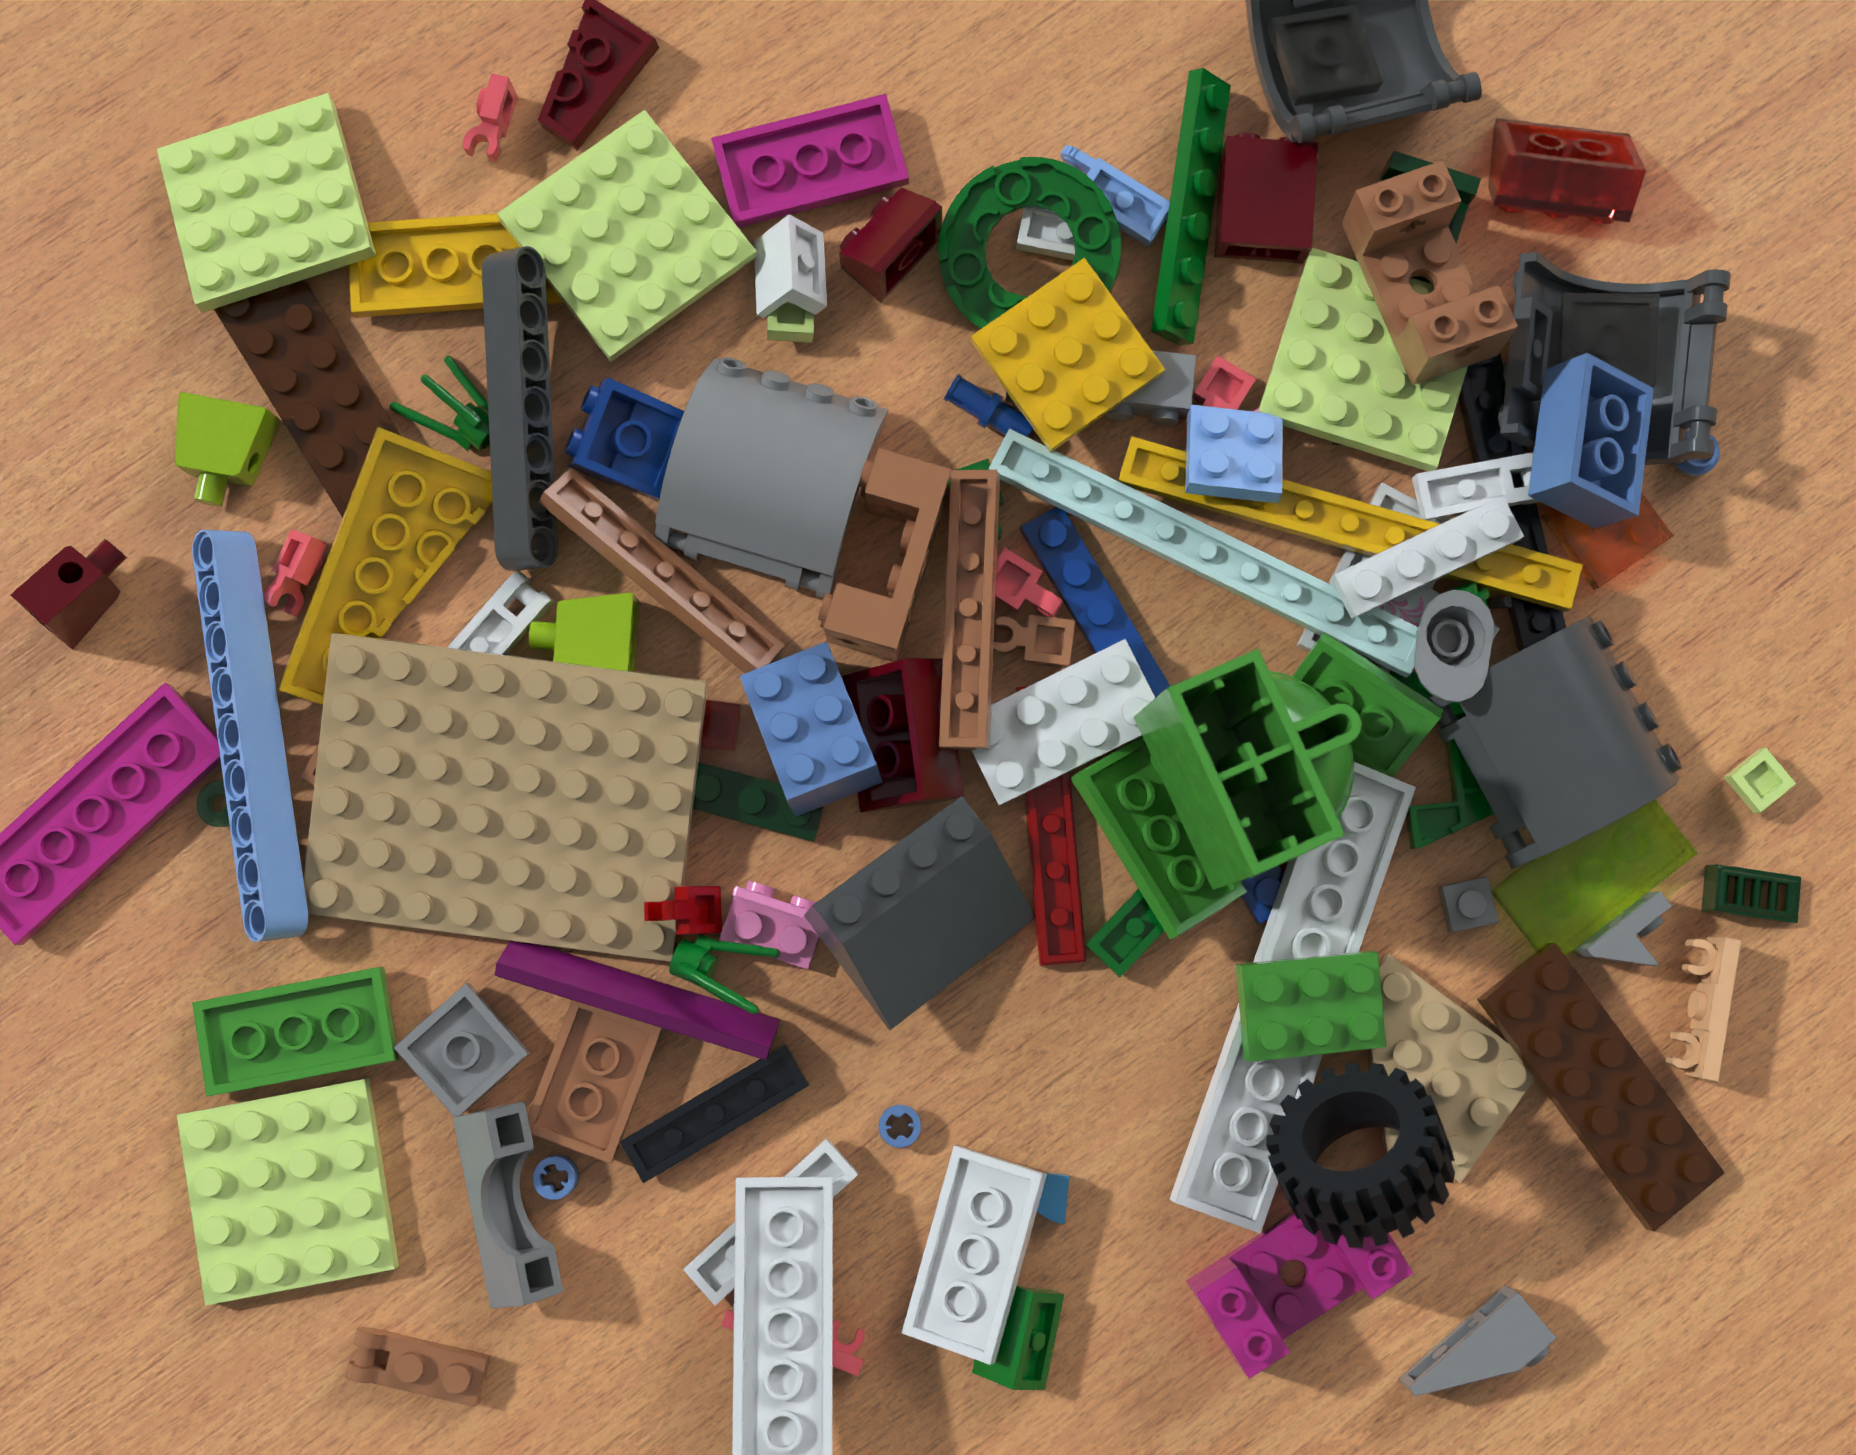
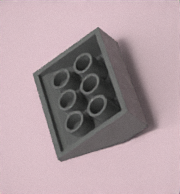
M963 796L959 797L816 902L804 914V917L889 1030L893 1029L1036 918L994 838Z

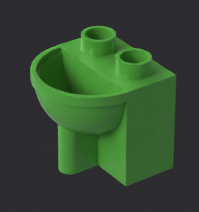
M1259 648L1168 687L1134 716L1212 890L1258 875L1345 835L1338 819L1347 805L1353 786L1354 757L1351 742L1357 738L1361 731L1360 716L1349 705H1331L1314 688L1294 677L1269 671Z

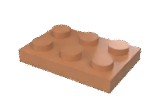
M571 1000L528 1112L531 1134L604 1162L613 1163L663 1028Z

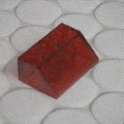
M1496 118L1488 183L1494 206H1498L1501 210L1509 213H1522L1524 210L1540 211L1549 217L1565 219L1569 215L1588 217L1591 221L1600 224H1612L1614 220L1630 222L1646 173V169L1630 134Z

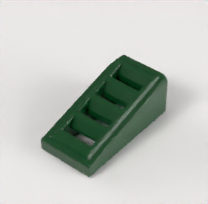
M1717 864L1706 865L1701 912L1798 923L1801 877ZM1729 878L1735 879L1733 904L1727 903ZM1746 880L1752 881L1750 907L1744 906ZM1762 882L1769 883L1766 909L1760 908ZM1779 884L1786 885L1784 912L1777 911Z

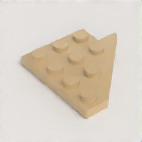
M1385 954L1379 962L1386 1047L1367 1049L1369 1063L1384 1064L1388 1076L1396 1067L1407 1073L1410 1082L1416 1078L1424 1085L1427 1095H1431L1453 1151L1455 1161H1452L1455 1170L1454 1181L1461 1183L1535 1078L1508 1042L1393 956ZM1380 1127L1384 1155L1393 1147L1399 1130Z

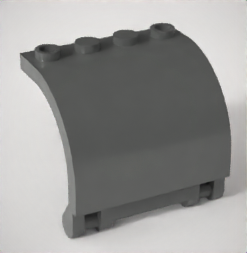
M1246 0L1251 45L1260 83L1277 125L1292 143H1305L1315 140V137L1327 134L1333 136L1364 126L1430 110L1435 111L1447 108L1453 103L1461 101L1468 103L1481 98L1482 88L1478 74L1470 72L1459 75L1448 63L1435 33L1428 0Z
M1538 252L1520 254L1519 269L1513 279V288L1516 295L1513 317L1518 328L1510 337L1509 359L1505 362L1503 369L1506 386L1504 404L1500 407L1498 414L1501 428L1500 433L1517 444L1534 451L1545 369L1589 353L1654 388L1645 465L1684 463V460L1713 457L1714 441L1710 439V429L1716 425L1717 409L1709 406L1716 326L1718 323L1725 322L1727 318L1728 305L1723 303L1724 291L1730 288L1731 273L1725 270L1712 269L1706 270L1687 280L1646 284L1614 283L1588 279L1568 273L1555 266ZM1701 294H1704L1703 302L1700 303ZM1690 428V438L1686 439L1687 429Z
M1590 615L1488 667L1483 687L1472 698L1459 702L1466 714L1465 717L1457 719L1449 704L1451 702L1443 701L1435 696L1428 698V700L1443 709L1442 716L1437 722L1441 728L1437 730V733L1442 742L1446 743L1452 739L1455 740L1498 819L1497 822L1489 826V829L1494 838H1500L1508 852L1505 858L1511 869L1540 856L1547 855L1619 820L1670 790L1677 784L1680 778L1676 771L1682 769V765L1677 754L1669 743L1664 746L1661 745L1654 732V729L1659 727L1656 716L1647 702L1639 705L1631 690L1637 684L1630 669L1624 661L1616 663L1608 647L1614 645L1609 631L1601 620L1594 623ZM1526 826L1534 842L1525 844L1518 829Z

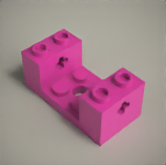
M1291 1213L1261 1234L1186 1280L1232 1357L1248 1379L1290 1353L1283 1339L1359 1290L1374 1299L1414 1272L1389 1233H1387L1389 1244L1376 1246L1372 1237H1364L1363 1248L1349 1247L1344 1235H1341L1337 1245L1324 1241L1320 1230L1315 1235L1305 1229L1301 1219L1297 1220L1294 1213ZM1289 1260H1299L1305 1267L1303 1280L1293 1286L1284 1284L1280 1277V1270L1283 1264Z

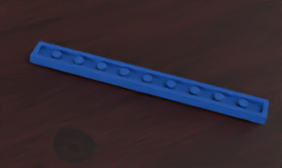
M1054 507L1021 526L1020 531L1063 600L1093 653L1100 652L1126 639L1155 698L1170 687V684L1066 512L1058 507ZM1279 865L1253 877L1241 880L1247 891L1241 898L1257 925L1267 921L1284 876Z

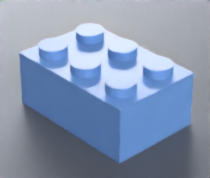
M1589 353L1545 369L1528 496L1595 529L1639 516L1654 388Z
M827 641L739 676L786 800L795 817L883 783Z

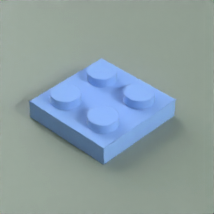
M1191 405L1187 414L1185 493L1278 503L1282 495L1283 418L1269 413Z

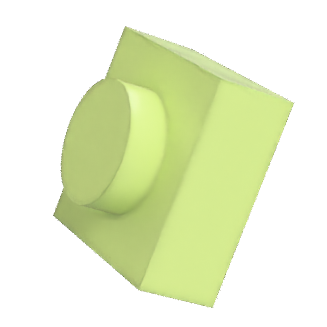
M787 301L768 315L767 340L813 343L814 314Z
M1766 747L1756 750L1723 777L1753 814L1764 811L1796 784Z

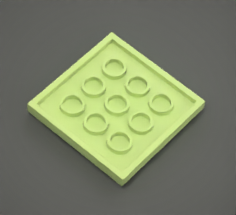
M329 93L157 149L194 304L202 313L376 256L335 102Z
M646 110L637 114L497 213L499 221L520 247L530 246L541 255L545 266L547 282L610 362L614 361L755 259L757 251Z
M1312 248L1306 259L1258 412L1269 413L1283 418L1284 427L1425 471H1433L1438 467L1468 366L1412 386L1358 261ZM1414 278L1409 279L1410 286L1416 293L1429 294L1433 292L1432 284Z
M369 1078L177 1115L205 1306L393 1270L399 1267Z

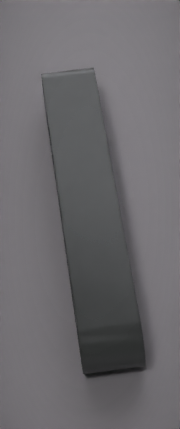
M524 246L489 254L485 257L482 264L494 543L496 558L499 564L508 571L550 567L558 555L557 517L538 503L543 492L555 482L545 266L541 255L536 249Z

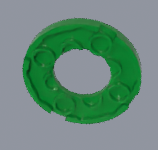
M1021 157L1020 160L1008 162L995 168L991 166L970 180L951 203L940 231L938 259L945 288L950 298L965 318L977 328L982 329L1028 297L1008 292L993 279L987 267L986 246L991 231L1004 216L1018 209L1038 207L1053 212L1068 225L1074 238L1075 257L1072 266L1085 258L1108 291L1112 292L1121 265L1122 246L1119 225L1114 210L1103 191L1093 180L1077 168L1050 158Z

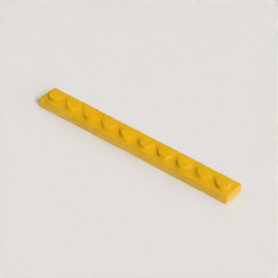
M1133 436L1130 438L1118 479L1119 482L1136 490L1371 557L1440 525L1439 523L1282 479V495L1278 503L1185 493L1186 451ZM1509 545L1444 576V578L1465 584L1475 582L1479 588H1488L1490 591L1567 612L1572 608L1583 564L1516 545Z

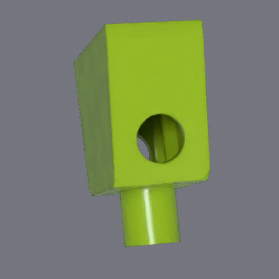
M180 392L178 397L175 464L187 474L199 477L194 500L206 505L222 507L227 483L252 486L268 453L280 419L265 407Z
M620 593L559 601L556 623L531 622L529 628L530 649L554 650L553 661L635 672L639 600L633 593Z

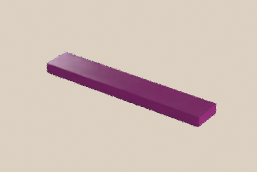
M510 941L496 963L494 976L763 1060H767L780 1024V1019L761 1013L751 1014L738 1006L539 944Z

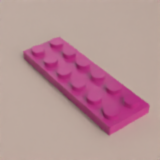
M164 683L0 833V929L14 945H24L221 763L217 734L172 685Z

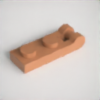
M357 1328L354 1344L358 1348L355 1360L349 1361L345 1376L348 1380L359 1383L378 1384L476 1407L479 1404L491 1355L376 1328ZM378 1349L390 1352L387 1366L374 1363Z

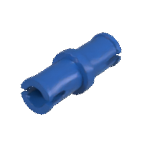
M960 374L956 376L943 399L979 419L977 424L984 429L988 425L1005 436L1008 430L1012 429L1026 437L1029 436L1033 429L1022 413L1002 402L1003 396L996 392L992 396L964 379Z

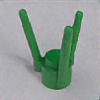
M446 356L444 362L477 406L472 403L464 406L428 375H422L420 380L457 413L453 424L458 427V431L396 402L390 404L392 411L456 441L467 451L473 446L482 451L490 445L488 402L451 356Z
M699 934L695 943L686 939L679 943L670 962L669 973L671 975L700 986L724 1002L738 1006L751 1014L758 1013L759 1008L757 1005L711 979L718 963V958L712 956L711 952L715 950L777 958L780 956L779 949L719 941Z

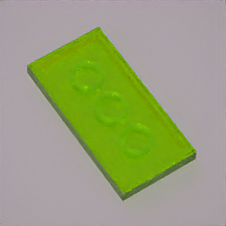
M1656 799L1632 813L1579 840L1527 862L1492 889L1491 893L1536 951L1540 950L1547 943H1556L1566 956L1698 853Z

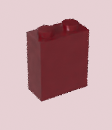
M1249 132L1226 137L1220 157L1214 257L1304 264L1309 252L1312 250L1318 143H1292L1286 136L1281 137L1279 140L1261 139L1259 135Z

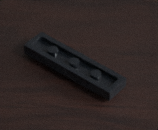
M785 1044L769 1053L767 1060H757L621 1140L620 1143L641 1181L645 1183L808 1087L810 1084L789 1047Z

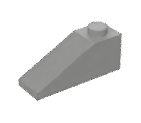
M1504 1285L1398 1379L1415 1396L1519 1371L1525 1366L1531 1367L1542 1361L1549 1353L1550 1348L1548 1345L1556 1339V1336L1518 1292Z

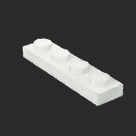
M1502 495L1334 574L1331 580L1351 619H1354L1512 545L1524 538V535Z
M826 1138L784 1177H833L834 1197L858 1175V1172L834 1144ZM735 1222L683 1269L714 1306L734 1289Z

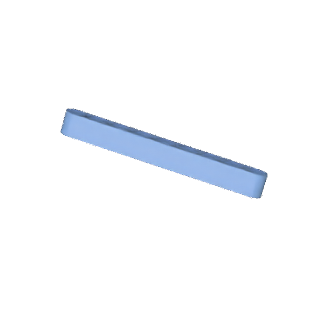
M200 530L193 540L192 557L243 925L248 938L253 942L300 937L305 933L308 926V909L256 544L252 535L247 531Z

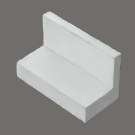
M788 214L754 241V248L757 251L756 258L754 259L757 315L762 318L768 316L787 301L814 315L827 307L823 232Z

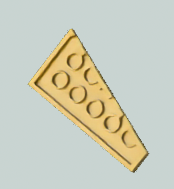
M377 427L278 687L280 691L323 705L331 633L381 638L386 633L395 618L407 604H410L455 550L454 547L469 529L484 515L485 510L493 502L491 471Z

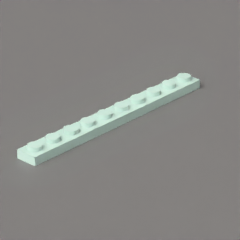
M1012 429L1008 430L988 470L997 469L1001 480L1320 636L1325 632L1357 654L1406 678L1411 674L1415 666L1414 654L1417 626L1380 608L1351 619L1335 586L1055 450L1050 453L1046 446Z

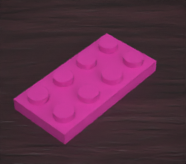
M886 94L711 138L732 220L738 228L909 185L907 168Z

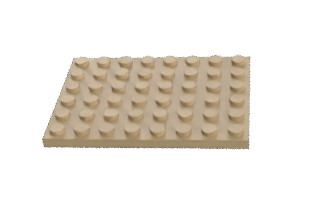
M331 633L304 872V888L308 914L671 962L677 942L675 920L644 921V902L675 900L674 887H682L684 885L708 681Z

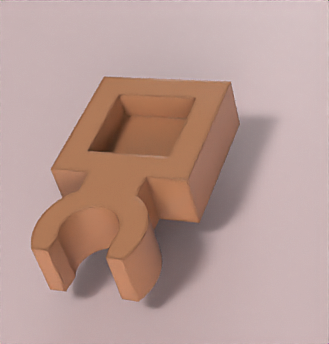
M1029 614L1027 627H1020L1012 618H996L995 627L1008 629L1012 634V639L1007 643L994 642V652L1009 654L1016 648L1024 649L1023 663L1062 668L1070 666L1075 620Z

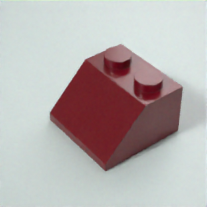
M902 187L892 197L889 195L884 196L871 211L870 216L872 219L861 230L857 227L851 230L840 244L841 268L880 303L939 242L942 227V206L935 200Z

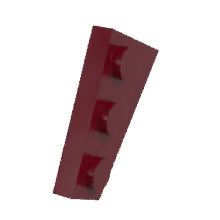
M584 0L582 5L583 17L578 29L573 30L567 44L570 49L562 70L557 71L538 118L543 129L576 151H578L659 49L654 37L597 0Z

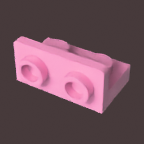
M748 880L746 889L735 886L732 893L734 897L719 940L777 948L780 950V956L774 959L809 970L820 937L804 917V914L816 902L793 895L789 904L772 898L775 891L774 888Z

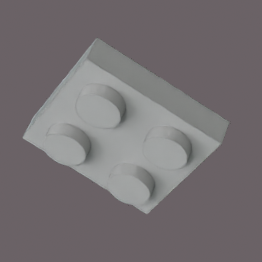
M465 983L394 1047L454 1117L461 1116L531 1054L470 983Z

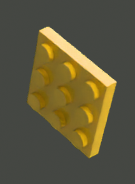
M1085 258L970 337V342L1050 453L1159 378L1166 370Z

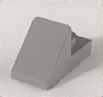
M1660 891L1643 892L1572 950L1578 957L1640 966H1658L1657 961L1636 934L1643 937L1658 928L1664 921L1660 915L1672 907V905Z

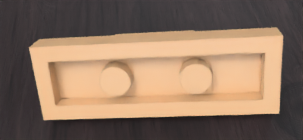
M1707 937V941L1704 939H1689L1685 942V946L1697 948L1701 952L1702 960L1697 966L1682 964L1681 970L1690 975H1701L1700 983H1697L1696 990L1691 993L1687 1006V1013L1689 1018H1691V1034L1686 1032L1670 1033V1039L1682 1041L1685 1044L1686 1054L1681 1059L1666 1057L1668 1065L1685 1069V1076L1719 1081L1742 940L1728 937Z

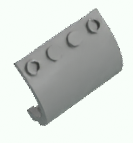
M714 358L699 378L682 416L662 484L654 536L668 548L684 552V557L698 561L702 554L786 579V588L799 591L800 587L816 591V597L824 598L825 593L832 594L846 530L859 489L861 473L865 461L869 460L873 447L885 426L888 409L878 407V404L869 398H848L834 394L831 388L822 384L804 385L791 381L786 374L778 371L760 372L747 368L742 361L734 358Z

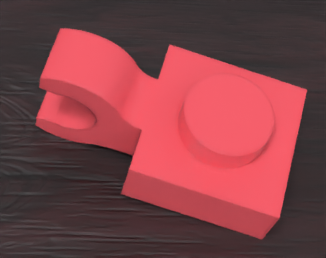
M491 73L487 88L480 90L477 99V114L482 122L479 126L470 129L464 136L463 148L467 155L473 156L478 143L488 142L489 146L486 154L489 160L496 162L501 153V137L506 138L518 97L509 77Z
M1217 355L1195 390L1192 399L1202 404V406L1238 410L1256 378Z
M291 529L271 570L277 574L273 582L264 591V603L276 607L279 598L283 594H287L288 601L283 611L296 617L304 605V597L300 590V585L304 584L307 586L311 577L320 570L323 563V552L327 544L312 536Z
M1003 548L997 557L996 600L1017 613L1026 602L1038 613L1047 617H1055L1061 609V603L1063 602L1061 598L1038 585L1043 576V571L1007 548Z

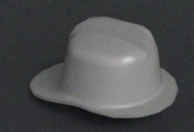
M1450 590L1437 595L1427 604L1416 631L1415 671L1420 683L1428 692L1443 701L1461 702L1472 698L1483 687L1494 638V621L1490 609L1480 597L1461 590Z

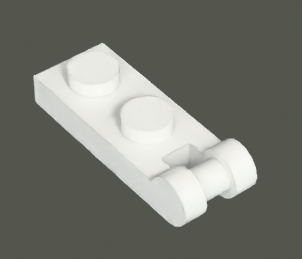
M1534 452L1415 474L1412 477L1420 518L1433 521L1459 516L1502 495L1508 506L1539 502L1528 496ZM1511 473H1520L1523 487L1514 488Z
M516 571L501 585L451 642L448 648L508 655L529 631L531 622H537L548 613L554 604V600L544 591L538 593L529 585L530 579L522 572ZM515 599H518L526 606L517 617L507 609L509 604Z

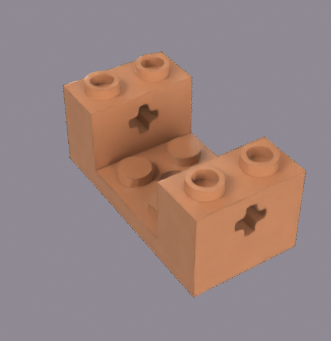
M1444 160L1357 189L1341 223L1412 386L1498 356L1518 328L1500 285L1477 292L1448 225L1461 203V198ZM1415 276L1425 277L1431 282L1433 292L1429 294L1416 293L1411 288L1409 279Z
M878 448L874 461L868 459L865 461L859 486L862 487L860 497L866 499L867 513L905 523L900 541V547H902L900 556L905 558L902 566L894 564L886 588L888 592L887 597L838 582L833 595L825 593L818 620L821 621L820 627L824 629L827 642L890 661L899 660L950 491V468Z

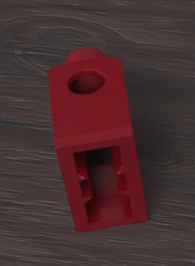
M106 539L87 557H84L71 545L66 546L10 596L40 624L73 650L119 597L121 591L108 577L127 557Z

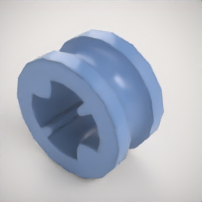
M906 1105L889 1107L879 1119L880 1135L887 1144L893 1147L903 1148L910 1146L917 1140L921 1131V1122L918 1114ZM904 1113L908 1114L913 1123L908 1124L909 1127H913L911 1135L906 1138L900 1134L895 1139L891 1138L887 1133V1129L891 1128V1126L886 1125L888 1118L892 1114L898 1118Z
M562 1154L552 1155L542 1160L536 1166L533 1173V1185L536 1191L543 1198L550 1200L561 1199L570 1194L577 1186L579 1180V1169L576 1163L568 1156ZM550 1164H555L558 1171L566 1170L568 1179L561 1182L565 1186L564 1189L557 1190L554 1183L546 1184L544 1175L551 1172L548 1168Z

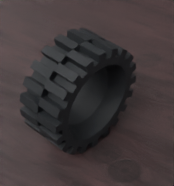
M1358 1063L1345 1064L1346 1074L1336 1076L1333 1068L1320 1072L1323 1079L1322 1082L1313 1085L1307 1079L1298 1085L1301 1093L1298 1099L1287 1095L1280 1103L1285 1116L1274 1114L1269 1124L1274 1135H1267L1266 1147L1270 1153L1268 1159L1292 1212L1297 1220L1301 1219L1305 1229L1315 1235L1320 1230L1324 1241L1337 1245L1341 1235H1344L1349 1247L1363 1248L1364 1237H1372L1376 1246L1389 1244L1387 1236L1389 1232L1398 1229L1402 1238L1414 1233L1411 1222L1417 1217L1427 1224L1435 1216L1431 1205L1432 1201L1444 1205L1449 1196L1445 1183H1454L1455 1170L1452 1161H1455L1432 1097L1427 1095L1424 1085L1416 1078L1410 1082L1407 1073L1396 1067L1388 1076L1384 1064L1371 1063L1368 1072H1362ZM1371 1127H1386L1399 1130L1396 1142L1389 1152L1377 1162L1367 1167L1352 1171H1335L1316 1164L1318 1158L1328 1146L1348 1133Z

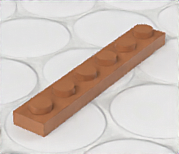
M572 467L543 492L538 503L742 672L747 673L772 663L785 647L783 642Z
M997 469L951 470L939 747L943 750H989L1000 492V474Z

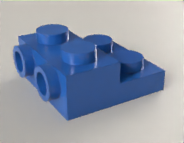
M608 377L599 383L598 388L590 385L581 405V411L588 413L582 430L574 428L565 446L564 453L571 456L568 467H572L605 483H615L653 500H659L668 460L684 411Z

